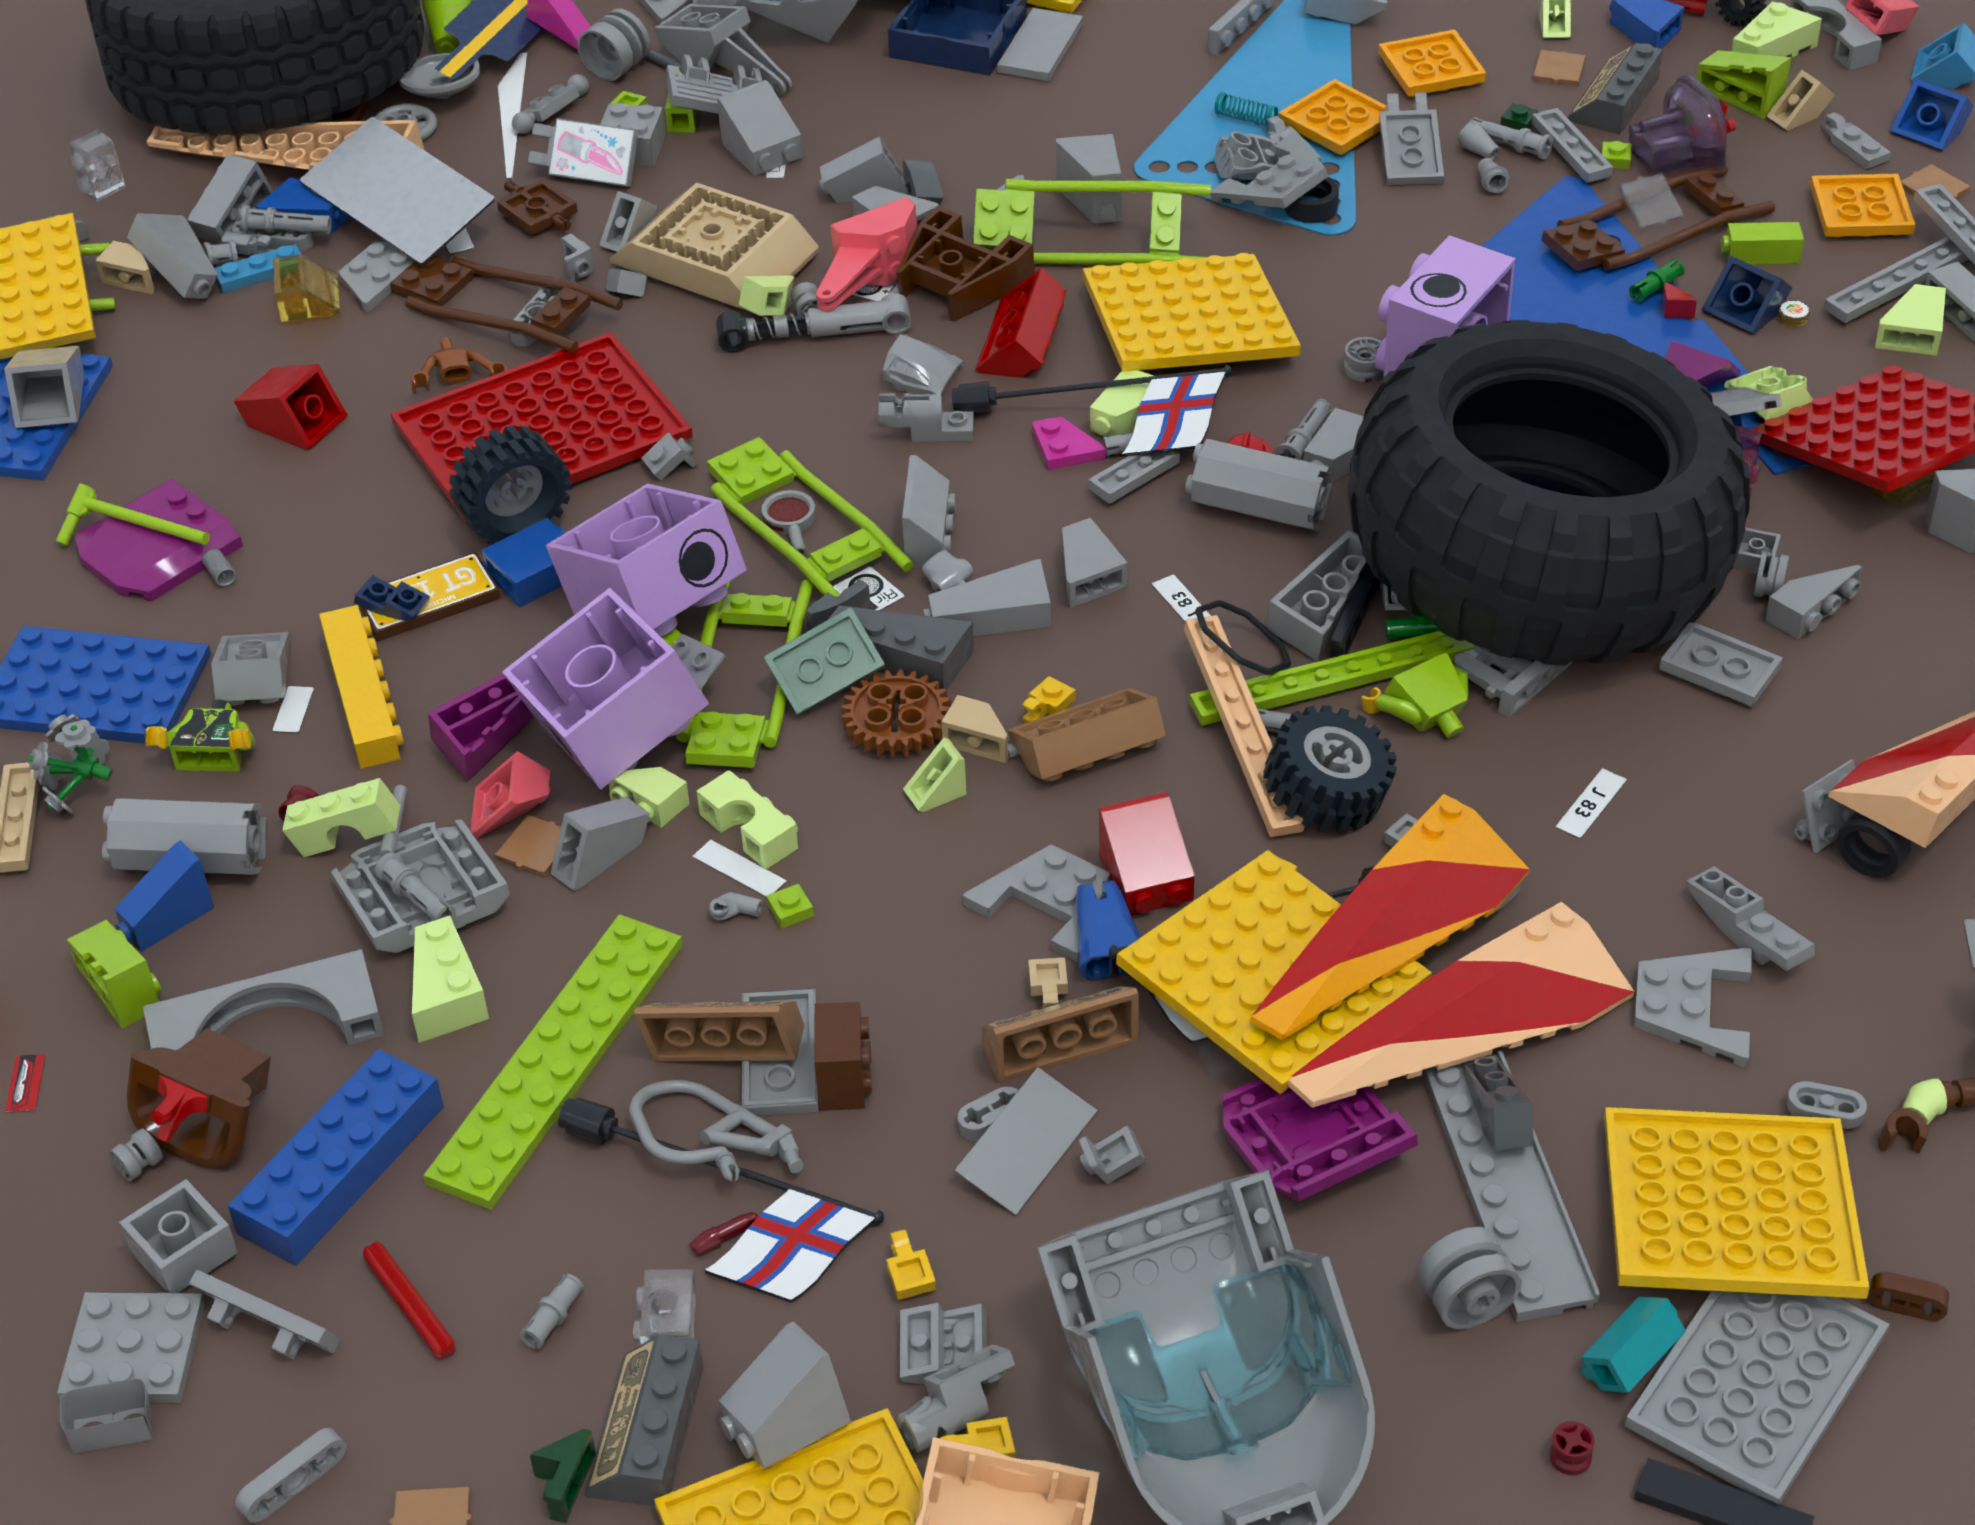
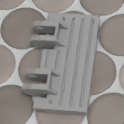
M684 54L681 61L682 74H680L679 67L667 65L666 84L671 105L719 114L717 97L762 81L760 69L753 68L749 78L745 75L744 67L736 65L733 74V84L732 77L710 73L706 58H700L697 67H694L691 55Z

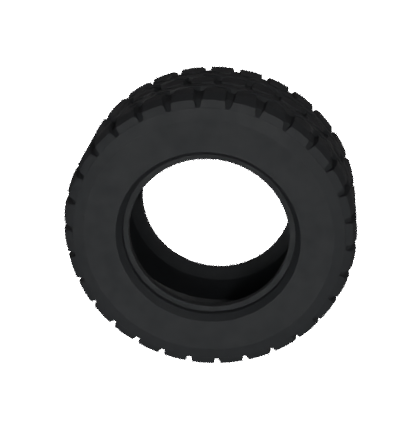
M85 0L106 83L119 104L127 112L132 113L142 121L154 123V125L162 128L180 129L182 132L235 134L242 132L243 134L263 132L270 129L277 130L301 125V123L305 122L310 123L332 116L334 113H341L360 105L361 102L378 96L385 91V88L393 86L404 76V73L413 67L417 57L420 55L424 37V21L420 0Z

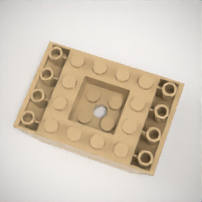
M695 183L674 199L610 258V263L749 311L739 305L743 276L791 275L794 277L819 252V246L793 214L700 183Z

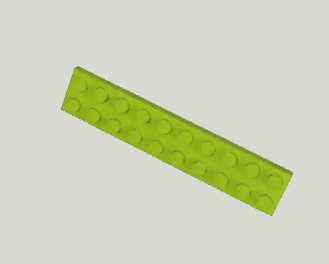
M619 914L423 1175L425 1184L492 1210L556 1122L564 1102L568 1098L572 1099L632 1017L635 1008L640 1006L682 948V936Z

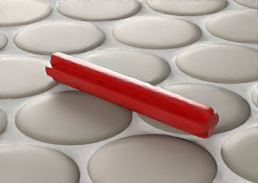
M376 1241L370 1246H366L363 1250L364 1260L435 1356L439 1359H445L448 1355L453 1354L456 1350L453 1338L383 1244Z

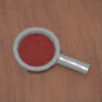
M795 490L772 494L762 504L763 523L778 534L789 535L791 545L805 556L807 551L801 532L811 527L816 519L814 501L804 492Z

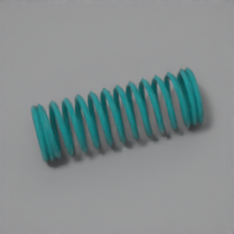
M1223 92L1218 94L1214 104L1216 114L1221 113L1231 118L1248 120L1249 122L1258 123V125L1262 124L1263 126L1266 125L1267 127V118H1271L1273 110L1274 116H1278V107L1275 105L1268 106L1267 103L1264 105L1263 102L1259 104L1258 101L1241 99L1240 96L1236 98L1235 95L1232 97L1231 94L1227 96ZM1230 97V102H1229L1228 108H1227V110H1226L1227 101H1228V98ZM1234 97H1235L1234 105H1233V108H1232V110H1231V104H1232V101H1233V99H1234ZM1239 99V105L1235 112L1236 104ZM1244 100L1243 107L1240 113L1241 103ZM1247 101H1248V107H1247L1246 113H1245V115H1244L1245 106H1246V103H1247ZM1252 102H1253L1252 110H1251V113H1250V115H1249V109H1250V106H1251V104H1252ZM1256 104H1257V110H1256V113H1255V115H1254V117H1253L1254 109H1255V106H1256ZM1262 105L1261 112H1260V115H1259V117H1258V112H1259L1260 106ZM1266 106V112L1263 118V112Z

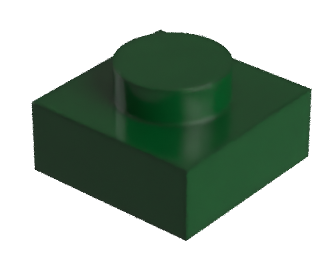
M1512 103L1502 115L1501 125L1517 130L1530 129L1533 126L1532 116L1538 113V110L1523 104Z

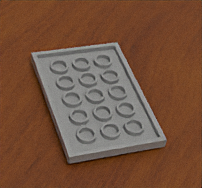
M1711 1291L1686 1328V1332L1679 1338L1626 1416L1625 1427L1747 1493L1780 1504L1885 1338L1890 1324L1837 1297Z

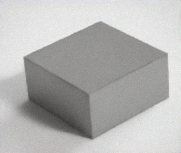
M1745 527L1744 537L1733 568L1758 573L1762 551L1771 552L1772 556L1776 557L1781 535Z

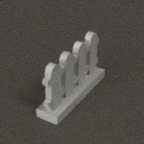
M1474 645V651L1478 654L1476 657L1465 652L1458 653L1455 656L1453 665L1466 672L1469 680L1484 688L1486 696L1491 699L1495 696L1500 698L1498 713L1510 718L1573 662H1569L1568 665H1550L1541 663V660L1524 659L1515 656L1508 658L1490 653L1489 649ZM1489 661L1505 671V673L1501 674L1485 663Z

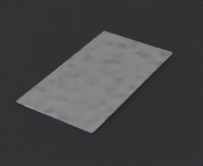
M374 117L369 118L300 179L301 184L420 265L428 262L495 202L493 195Z

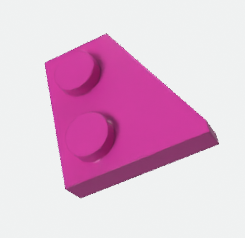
M1062 416L1032 422V432L1048 470L1106 459L1105 446Z

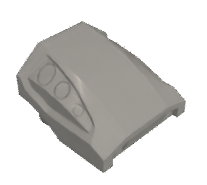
M1233 131L1230 137L1221 136L1216 145L1215 165L1220 178H1230L1233 180L1256 179L1260 172L1270 169L1281 158L1276 155L1274 145L1277 144L1276 140L1255 134L1245 135L1238 131Z
M900 334L888 351L883 368V380L891 382L894 389L906 391L912 395H942L957 370L963 368V360L934 345L916 340L909 335Z

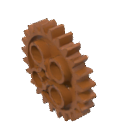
M899 669L896 676H892L888 670L885 671L883 678L872 674V682L861 679V688L851 687V695H845L844 697L845 705L841 706L843 729H846L847 738H853L855 746L864 743L865 752L876 748L877 756H881L884 751H890L891 758L895 757L897 751H902L903 755L908 757L910 749H914L920 754L922 753L923 744L931 748L934 747V739L942 740L941 721L951 707V699L947 697L946 689H939L938 681L929 683L928 675L918 679L916 678V671H912L909 676H904L902 669ZM897 694H900L898 731L893 732L895 698Z

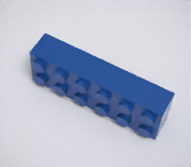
M377 1049L227 1205L236 1233L297 1266L444 1108L437 1078Z

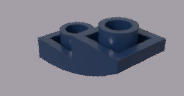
M372 575L355 594L354 604L390 618L413 621L427 604L430 596L402 581L395 587Z

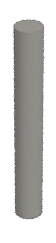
M397 785L393 791V796L401 805L396 831L384 834L379 854L380 858L387 853L395 852L408 789L403 785Z

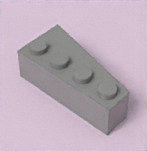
M1347 531L1269 602L1265 626L1273 634L1317 662L1331 640L1353 589L1367 565L1362 554L1359 537Z

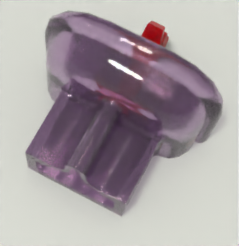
M1685 74L1679 77L1676 83L1667 90L1663 99V115L1642 120L1637 124L1629 126L1631 153L1654 174L1686 165H1693L1699 168H1723L1726 166V134L1736 130V122L1734 119H1725L1729 107L1726 103L1722 101L1719 103L1715 95L1695 77Z

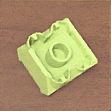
M1768 366L1728 380L1724 384V387L1728 390L1748 387L1764 393L1780 394L1782 407L1754 411L1764 421L1770 418H1777L1788 413L1790 409L1802 407L1813 400L1807 391L1806 377L1801 375L1788 376L1785 369Z

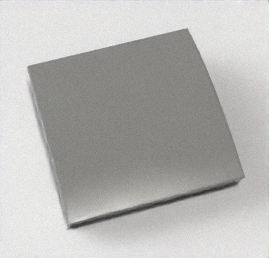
M937 1302L900 1310V1379L902 1382L925 1384L923 1378L987 1347V1312L982 1304L943 1311Z

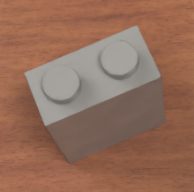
M767 80L717 97L722 145L752 175L757 176L803 158L801 133Z
M1113 134L1056 138L1057 181H1121V170ZM1061 192L1093 224L1121 221V192Z
M69 346L18 351L4 368L15 428L78 422L84 382L80 347Z
M794 1321L787 1324L719 1400L724 1417L719 1419L724 1434L729 1441L734 1439L737 1441L740 1450L747 1459L753 1457L764 1469L851 1422L829 1354Z

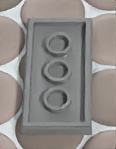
M1032 8L998 62L997 73L1048 82L1081 29L1083 16Z
M816 989L742 993V1001H796L805 1025L797 1060L742 1061V1107L757 1116L819 1112L815 1071Z

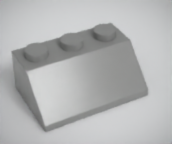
M910 455L902 515L904 553L913 562V567H923L930 558L940 551L947 550L951 554L952 539L951 535L947 534L954 531V515L950 514V512H956V493H950V481L917 455Z

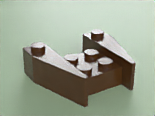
M937 206L920 222L896 271L899 294L906 298L919 285L946 296L949 301L950 320L955 322L1002 297L1035 272L1033 244L1008 235L991 251L964 240L961 215Z

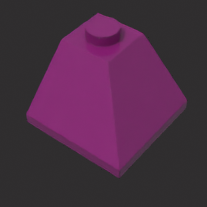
M1671 341L1665 359L1673 363L1675 368L1687 377H1692L1704 387L1737 378L1741 373V370L1730 360Z

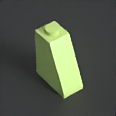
M1915 284L1881 318L1875 348L1937 356L1943 330L1946 288Z
M1139 370L1121 371L1114 380L1150 377L1153 375ZM1150 383L1107 387L1090 406V431L1106 437L1134 432L1140 403Z

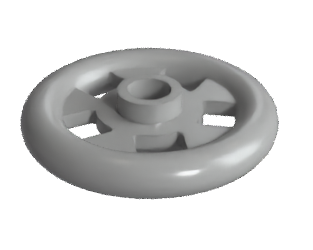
M418 104L394 105L382 110L375 116L379 121L416 120L422 141L430 137L437 127L435 114L429 108ZM424 118L426 121L418 122L417 119Z

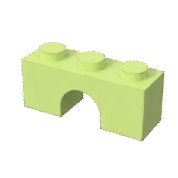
M730 770L696 791L700 816L722 833L734 825L744 824L741 826L743 851L763 868L768 869L798 849V827L793 818L781 813L767 797L760 796L745 779L738 778Z
M377 778L288 805L282 831L305 858L335 849L339 825L355 828L365 840L396 831L401 805L383 781Z

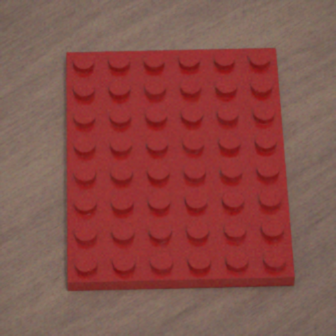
M612 332L579 343L575 353L563 349L390 413L392 424L467 525L469 523L454 505V500L450 496L449 489L453 488L449 483L450 475H458L453 466L456 460L464 461L463 450L466 447L473 450L477 446L474 440L479 436H482L484 440L490 438L489 431L497 428L502 434L504 433L505 426L513 425L517 431H519L520 426L528 427L531 432L535 430L540 433L569 469L571 476L568 478L572 484L641 458L667 433H670L677 441L681 437L684 440L693 438L691 426Z

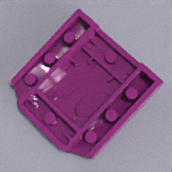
M173 479L165 481L123 507L210 534V540L207 545L110 516L102 518L75 534L79 556L85 569L119 595L130 597L133 593L142 594L147 601H154L206 569L202 559L208 551L217 549L226 557L243 546L241 536L227 518Z
M1260 1078L1222 1095L1223 1125L1226 1139L1253 1173L1269 1170L1275 1191L1297 1201H1301L1418 1146L1417 1134L1397 1111L1390 1113L1369 1087L1357 1089L1356 1095L1313 1108L1291 1088L1279 1094Z

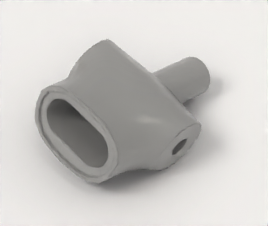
M947 550L940 551L922 567V573L928 578L935 592L966 583L974 575V570L967 560L958 559Z

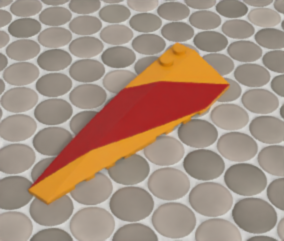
M1443 794L1379 861L1334 912L1251 1016L1250 1022L1281 1040L1287 1038L1317 1020L1319 1013L1326 1009L1332 1011L1342 1005L1344 998L1354 992L1356 994L1362 993L1369 988L1370 983L1374 980L1387 978L1423 956L1425 950L1433 945L1440 946L1448 941L1449 935L1459 929L1465 931L1473 926L1474 921L1481 916L1486 918L1493 914L1525 879L1530 869L1474 809Z

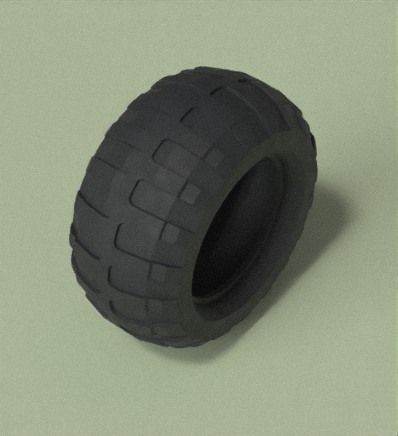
M1509 320L1491 325L1476 324L1456 329L1450 337L1444 336L1430 339L1419 346L1417 350L1407 355L1395 371H1389L1368 403L1362 424L1357 432L1350 462L1348 498L1353 532L1359 536L1362 554L1379 582L1391 588L1396 594L1397 601L1405 609L1416 616L1425 617L1431 623L1438 626V631L1458 641L1465 640L1476 646L1489 649L1490 653L1508 658L1515 656L1524 659L1541 660V663L1550 665H1568L1569 662L1581 661L1604 664L1619 661L1622 656L1628 655L1631 652L1646 653L1668 642L1689 622L1695 623L1716 598L1724 586L1728 573L1734 566L1744 537L1745 523L1750 510L1749 465L1744 462L1742 442L1736 433L1735 426L1729 415L1713 404L1712 394L1692 377L1684 375L1675 368L1673 363L1653 351L1650 353L1619 336L1579 328L1578 325Z

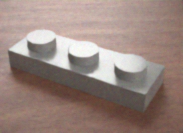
M1178 451L1127 456L1088 479V488L1104 501L1111 504L1180 463V453Z

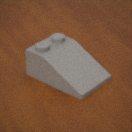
M289 632L222 636L211 663L215 700H224L231 706L245 703V700L274 703L279 701V698H284L287 689Z

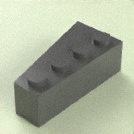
M839 605L829 619L850 607ZM852 607L885 663V667L877 672L884 674L888 670L892 676H896L899 669H902L904 676H909L912 671H916V678L920 679L922 676L928 675L929 683L938 681L939 689L947 690L974 652L973 622Z

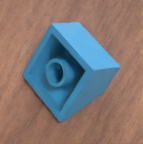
M1962 23L1917 51L1911 76L1912 82L1916 78L1941 88L1954 90L1961 85H1968L1975 80V35L1965 23Z

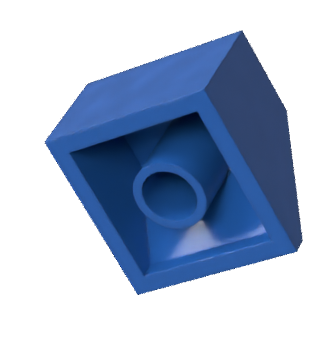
M1915 78L1890 131L1943 151L1962 132L1974 106L1966 96Z

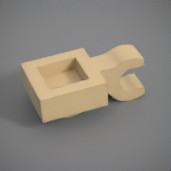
M1065 957L1028 960L1031 996H1042L1043 1008L1057 1005L1058 995L1068 994Z

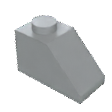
M617 191L599 246L618 252L653 220L658 206L644 199Z

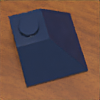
M1730 256L1702 310L1743 330L1756 334L1779 314L1781 305L1785 303L1792 287L1782 278Z

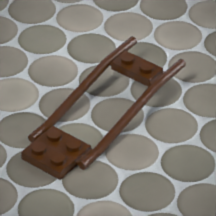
M1719 164L1677 174L1583 215L1559 220L1557 228L1543 231L1541 241L1576 271L1598 265H1603V268L1607 271L1632 265L1726 223L1774 212L1775 204L1773 201L1744 207L1745 202L1716 179V177L1728 173L1727 165ZM1680 185H1685L1684 189L1716 214V216L1628 254H1625V249L1594 223Z
M433 254L423 263L415 260L390 282L391 291L406 297L405 304L409 308L430 316L525 334L572 353L577 351L578 342L559 334L591 305L590 301L617 311L623 305L622 299L574 281L483 265L455 255L452 261ZM474 274L560 290L555 297L531 318V323L444 307L450 299L474 279Z

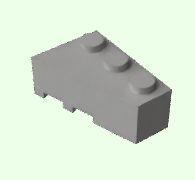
M227 154L211 182L205 188L195 208L190 212L187 221L198 238L222 244L221 241L224 233L227 231L232 232V225L236 221L241 220L243 206L250 205L251 208L256 209V206L274 191L256 161Z

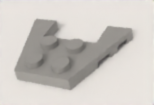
M1292 132L1274 145L1276 155L1281 157L1277 164L1268 170L1260 172L1256 179L1247 185L1227 178L1211 190L1212 201L1220 203L1222 198L1231 199L1232 204H1242L1246 200H1252L1256 206L1286 208L1326 179L1328 175L1324 165L1301 139Z
M1050 844L965 892L962 895L963 906L990 918L1010 896H1013L1066 923L1051 940V950L1078 963L1077 887L1081 884L1092 883L1097 899H1103L1102 882L1110 881V872Z
M1752 948L1639 961L1636 979L1634 1027L1680 1044L1681 1040L1702 1047V1053L1713 1057L1719 1053L1733 1058V1064L1747 1068L1750 1032L1710 1027L1711 978L1749 983L1752 968Z

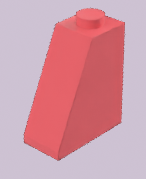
M1848 0L1845 6L1847 10L1877 35L1906 31L1920 7L1913 0Z

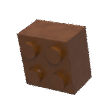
M860 1002L815 1004V1071L820 1111L865 1109V1093H872L871 1070H865L870 1069V1064H872L871 1041H863L870 1038L869 1017H861Z

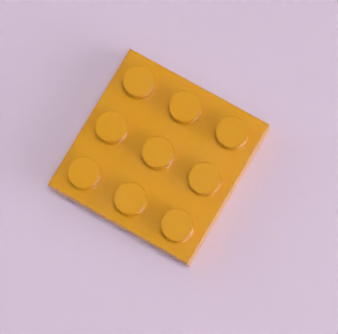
M1456 30L1379 44L1378 54L1408 97L1415 96V93L1447 91L1451 88L1472 86L1477 83L1486 82V71Z
M1333 79L1280 111L1278 117L1284 121L1286 127L1291 126L1301 135L1330 149L1334 153L1342 155L1380 131L1379 114L1380 111H1385V105Z
M1899 174L1811 176L1810 188L1825 237L1900 236L1914 234L1915 222Z

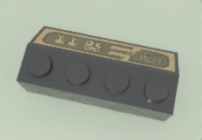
M1635 43L1608 59L1568 115V119L1574 123L1621 134L1659 78L1663 49L1653 47L1650 44Z
M658 1335L624 1353L585 1489V1497L655 1506L654 1499L671 1493L704 1368L699 1339Z

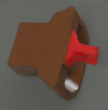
M208 1028L178 1050L157 1047L145 1052H133L130 1059L126 1094L127 1108L133 1124L138 1130L142 1128L146 1130L160 1148L211 1169L227 1167L241 1155L246 1139L250 1100L267 1087L271 1056Z

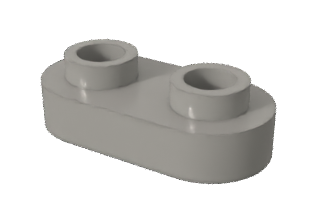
M1809 1081L1795 1083L1789 1090L1786 1102L1787 1109L1793 1116L1841 1118L1842 1128L1845 1129L1861 1125L1867 1110V1102L1860 1093L1851 1089Z

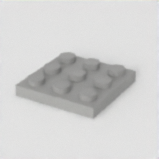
M85 1292L57 1391L59 1399L69 1390L138 1378L144 1381L151 1403L181 1404L205 1307L203 1294Z

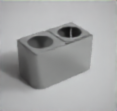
M138 1378L73 1389L62 1395L60 1399V1425L73 1454L153 1440L152 1404L144 1381ZM132 1414H141L146 1417L148 1427L143 1417L123 1419ZM94 1421L103 1423L99 1425L83 1427L85 1424Z

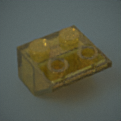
M304 255L273 259L275 296L281 322L341 314L337 274Z

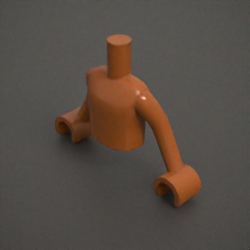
M445 337L440 340L442 350H438L430 355L421 371L411 375L412 393L415 394L418 387H424L427 389V392H430L429 375L434 366L440 372L441 378L445 383L458 384L469 380L472 376V368L469 361H474L489 370L490 376L506 371L507 365L503 362H492L473 350L454 348L451 339Z

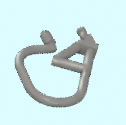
M666 1080L652 1083L639 1090L630 1102V1118L643 1146L649 1153L663 1161L685 1165L716 1161L723 1177L731 1182L732 1177H734L735 1181L738 1179L740 1169L735 1162L734 1155L727 1148L754 1152L755 1154L770 1157L779 1154L782 1162H787L791 1173H799L804 1168V1163L798 1155L799 1148L792 1136V1129L783 1124L775 1127L741 1105L730 1101L701 1083L689 1080ZM668 1093H687L705 1100L728 1114L700 1132L699 1135L702 1143L705 1145H715L718 1147L680 1151L661 1145L654 1138L642 1111L643 1105L655 1096ZM742 1124L762 1137L730 1133V1131Z

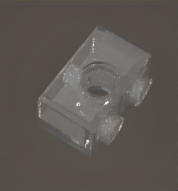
M96 130L69 143L72 153L70 160L78 175L76 182L83 194H87L95 201H99L125 188L112 139Z
M693 1269L645 1270L644 1286H637L636 1291L637 1310H642L641 1319L634 1320V1344H643L658 1335L694 1339L697 1291Z

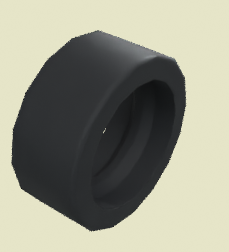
M1327 177L1301 196H1317L1323 199L1305 200L1299 197L1284 208L1288 216L1297 221L1305 223L1326 221L1338 211L1339 186L1333 179Z
M1854 812L1848 818L1836 837L1837 848L1843 859L1853 869L1863 875L1874 878H1884L1895 873L1911 851V840L1858 812ZM1858 831L1869 833L1878 838L1885 845L1889 854H1883L1870 848L1862 840Z

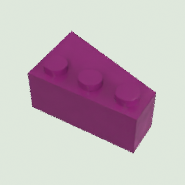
M504 674L428 712L432 741L467 782L533 717Z

